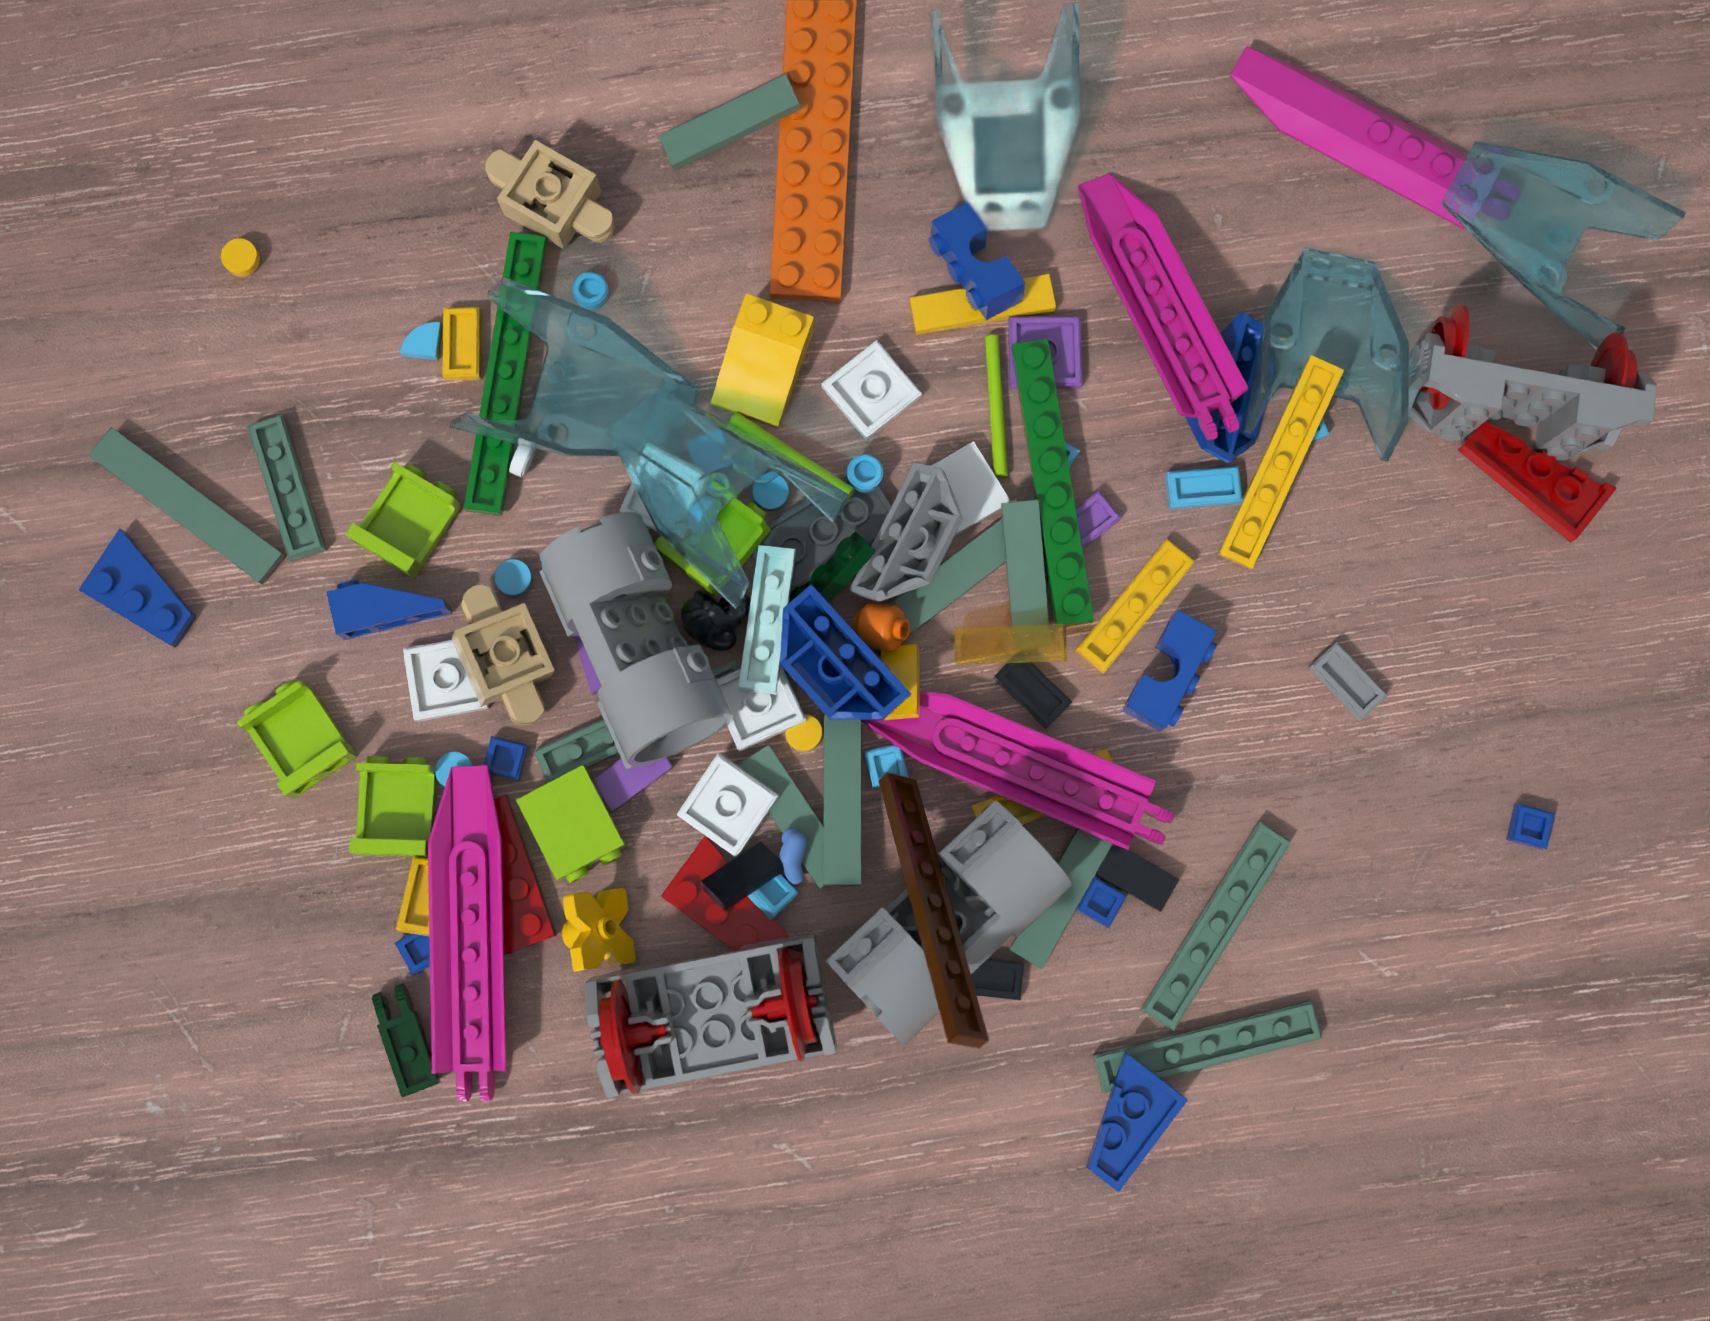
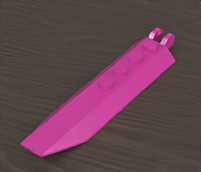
M1246 46L1230 74L1235 83L1280 132L1464 230L1468 227L1477 211L1499 221L1507 218L1509 209L1494 199H1485L1487 194L1509 203L1515 202L1519 195L1518 190L1507 182L1495 180L1497 170L1303 68Z
M1111 174L1078 185L1090 239L1178 414L1186 417H1197L1199 426L1209 441L1218 437L1216 424L1209 413L1211 411L1219 409L1221 420L1227 431L1230 433L1239 429V422L1231 403L1248 390V386L1157 212Z
M920 691L919 718L861 720L862 723L920 763L1126 850L1129 849L1134 834L1161 845L1165 841L1166 837L1160 831L1139 824L1143 812L1163 823H1172L1175 816L1170 811L1148 802L1156 780L949 694Z
M489 766L451 767L428 840L432 1073L456 1072V1096L460 1102L470 1100L472 1094V1075L470 1072L479 1071L480 1099L482 1101H492L495 1093V1075L493 1070L507 1071L502 838Z

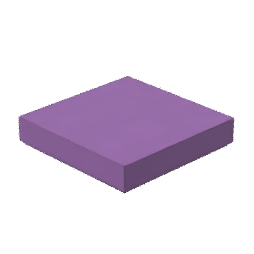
M1080 316L1009 317L1010 389H1018L1011 351L1012 344L1044 339L1049 341L1056 389H1081Z

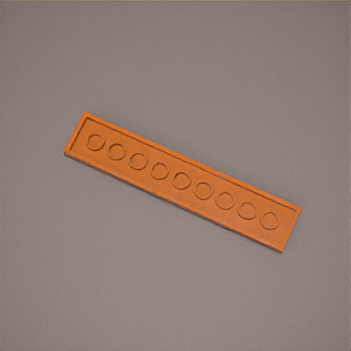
M787 0L782 75L786 74L801 106V110L780 119L770 299L841 302L857 0Z

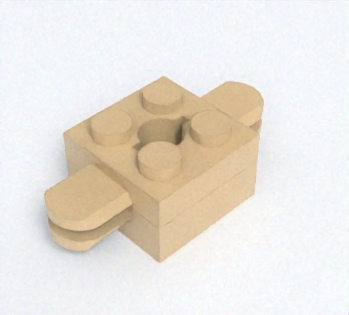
M534 140L522 160L504 150H497L487 158L485 171L490 182L502 189L497 197V201L506 217L540 236H546L548 241L564 250L575 232L597 243H603L613 235L615 221L611 211L595 202L602 192L595 173L537 140Z
M473 586L466 591L461 602V609L468 625L454 630L452 642L481 707L502 699L507 713L514 724L523 727L533 725L539 720L545 707L536 684L550 679L555 671L525 603L503 611L494 591L489 586Z

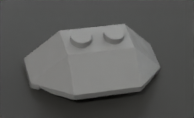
M914 462L872 544L875 554L858 571L849 589L851 593L880 602L931 583L963 520L947 476L941 468Z

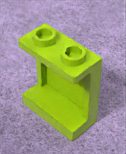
M393 462L390 467L393 475L361 524L358 526L352 523L345 535L355 544L416 579L462 508V505L454 498L457 492L446 484L437 481L434 486L424 480L426 474L414 465L407 462L405 467Z
M711 480L706 495L721 503L719 516L712 528L707 533L702 534L690 527L683 543H676L661 535L654 544L657 551L666 560L713 596L717 597L769 534L771 529L764 520L767 514L751 501L747 505L743 504L737 499L739 493L726 482L722 481L718 485Z
M291 680L276 689V696L265 703L260 701L251 705L244 711L245 716L237 721L240 728L249 733L280 780L276 784L284 796L294 799L358 757L310 684L302 680L296 682Z
M368 756L367 763H356L355 770L360 772L356 838H350L349 853L356 855L428 857V840L435 821L437 778L435 766L427 765L426 758L406 757L404 764H390L389 757Z
M584 765L516 799L556 880L563 881L567 879L569 884L589 874L587 868L599 861L602 866H605L621 858L623 855L620 850L627 847L625 840L621 837L592 781L593 777L589 769Z

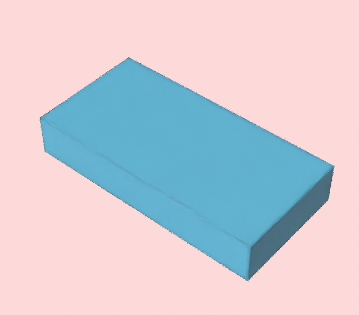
M1239 466L1170 471L1165 474L1169 510L1240 504L1243 499Z

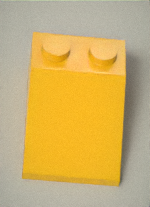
M746 293L732 329L711 405L733 413L738 412L750 419L779 428L815 331L814 317Z

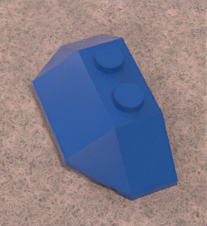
M1239 313L1220 333L1248 386V390L1231 403L1234 413L1238 418L1239 429L1230 433L1221 420L1219 409L1211 411L1209 413L1216 424L1218 437L1209 441L1199 426L1198 418L1185 417L1201 449L1226 463L1233 462L1237 456L1255 444L1273 380L1272 357L1267 341L1270 338L1269 328L1246 313Z
M812 585L808 586L783 608L780 665L829 720H884L911 696L907 688Z

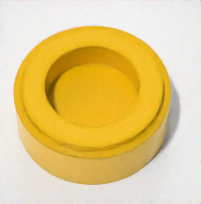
M237 238L225 244L221 251V261L231 274L238 277H246L258 269L260 254L250 241Z
M804 714L807 722L785 731L788 744L799 752H808L815 749L822 739V727L819 721L809 714Z

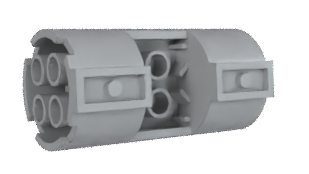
M622 512L600 517L601 524L589 526L581 531L577 526L556 538L541 552L539 558L542 562V570L539 572L567 636L579 635L602 685L597 692L600 699L597 702L623 764L626 770L652 765L658 760L675 755L703 742L725 728L731 722L733 716L700 644L688 646L686 640L680 634L673 618V611L664 598L671 590L672 582L642 516L633 512Z
M996 800L937 854L971 974L1011 936L1017 939L1072 886L1068 876L1051 855L1022 826L1019 820ZM906 888L885 909L881 907L826 960L839 977L904 1046L940 1013Z

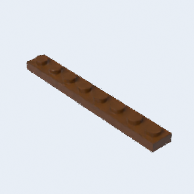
M887 772L879 780L947 1042L981 1048L989 1041L917 781Z

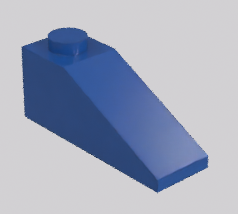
M358 580L341 582L337 584V589L327 591L335 633L344 640L453 614L451 606L444 600L372 584L359 583Z

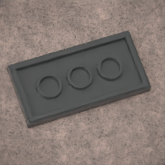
M847 475L841 478V480L849 484ZM880 485L871 492L854 490L849 500H845L826 487L767 522L771 531L760 545L795 549L796 557L791 595L796 587L806 586L811 580L815 569L825 564L834 555L838 544L843 539L850 537L854 531L858 532L872 546L892 507V503ZM758 547L752 553L755 560L757 559Z

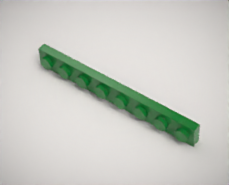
M510 232L464 503L466 512L496 516L503 515L510 473L509 468L512 461L548 242L546 236Z
M1044 339L1012 344L1011 351L1035 500H1039L1042 544L1055 626L1059 628L1092 623L1094 617L1049 341Z

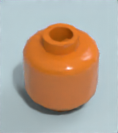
M868 602L862 609L856 612L852 629L870 649L892 652L899 648L901 643L908 638L910 623L900 606Z

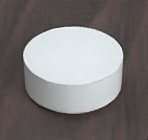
M522 439L511 461L510 473L519 477L526 475L536 452V444Z

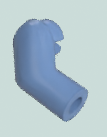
M789 828L782 834V842L784 844L780 851V860L783 863L786 880L790 884L796 885L804 880L801 863L807 847V839L799 829Z

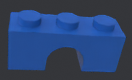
M967 202L932 220L929 243L936 256L940 257L942 255L948 264V272L953 281L957 284L961 283L966 290V297L970 306L975 311L979 310L983 317L988 320L1023 301L1025 281L1007 256L993 262H982L973 256L976 252L986 248L987 227L971 204Z
M1177 610L1170 617L1155 646L1156 649L1167 654L1173 662L1174 673L1171 680L1160 682L1145 674L1142 675L1131 691L1122 712L1159 732L1166 729L1168 725L1174 727L1184 707L1179 705L1185 693L1190 695L1200 679V675L1195 672L1201 661L1206 663L1209 661L1217 646V643L1212 641L1217 631Z

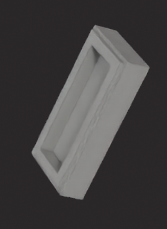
M1338 642L1334 643L1308 667L1358 721L1363 720L1388 696Z

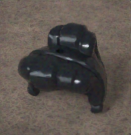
M699 590L695 591L693 594L694 598L689 599L681 609L683 628L702 646L718 651L732 648L737 639L734 629L741 624V620L747 615L750 608V597L740 591L724 595L718 603L710 595L703 594Z

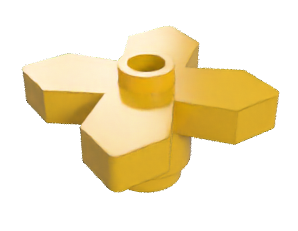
M625 888L600 891L596 900L590 892H579L563 896L565 918L568 921L563 925L562 938L565 945L570 948L574 972L601 968L604 959L610 967L636 962L634 941L619 928L620 923L629 911Z

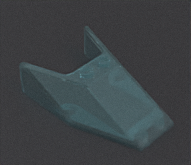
M1079 2L1063 4L1042 74L1037 79L975 83L963 81L941 24V10H929L936 123L965 203L969 202L987 227V231L1046 228L1080 118Z
M1477 141L1472 145L1441 202V205L1528 291L1596 350L1608 335L1614 332L1623 334L1626 327L1561 294L1567 280L1565 266L1584 230L1596 229L1659 241L1686 214V212L1589 162Z
M1304 248L1263 318L1244 433H1252L1277 389H1294L1307 358L1313 355L1344 370L1332 397L1353 401L1358 404L1380 459L1389 461L1408 424L1409 342L1374 261Z
M503 278L488 290L487 298L545 343V359L530 413L525 420H489L466 412L453 419L450 428L568 457H643L648 445L655 446L674 457H680L698 390L697 387L609 317L507 278Z
M661 387L607 431L657 532L735 609L742 604L749 581L717 520V513L753 482L769 483L781 473L833 523L839 518L849 496L846 492L761 439Z

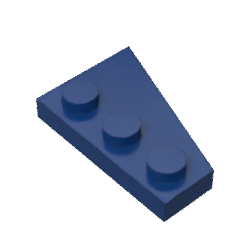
M119 528L79 588V591L176 648L196 616L174 589L160 576L149 559L136 547L129 535Z
M1124 1051L1086 1164L1091 1172L1118 1192L1188 1101L1186 1097L1126 1051Z

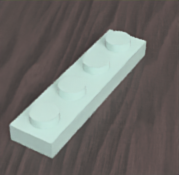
M758 545L738 685L740 691L777 695L781 666L783 608L790 601L796 557L795 549Z

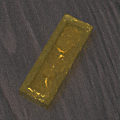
M1066 624L954 628L956 664L1067 661Z

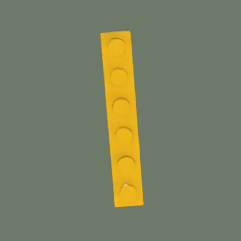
M1313 355L1307 358L1217 555L1245 568L1253 569L1344 372L1343 369Z

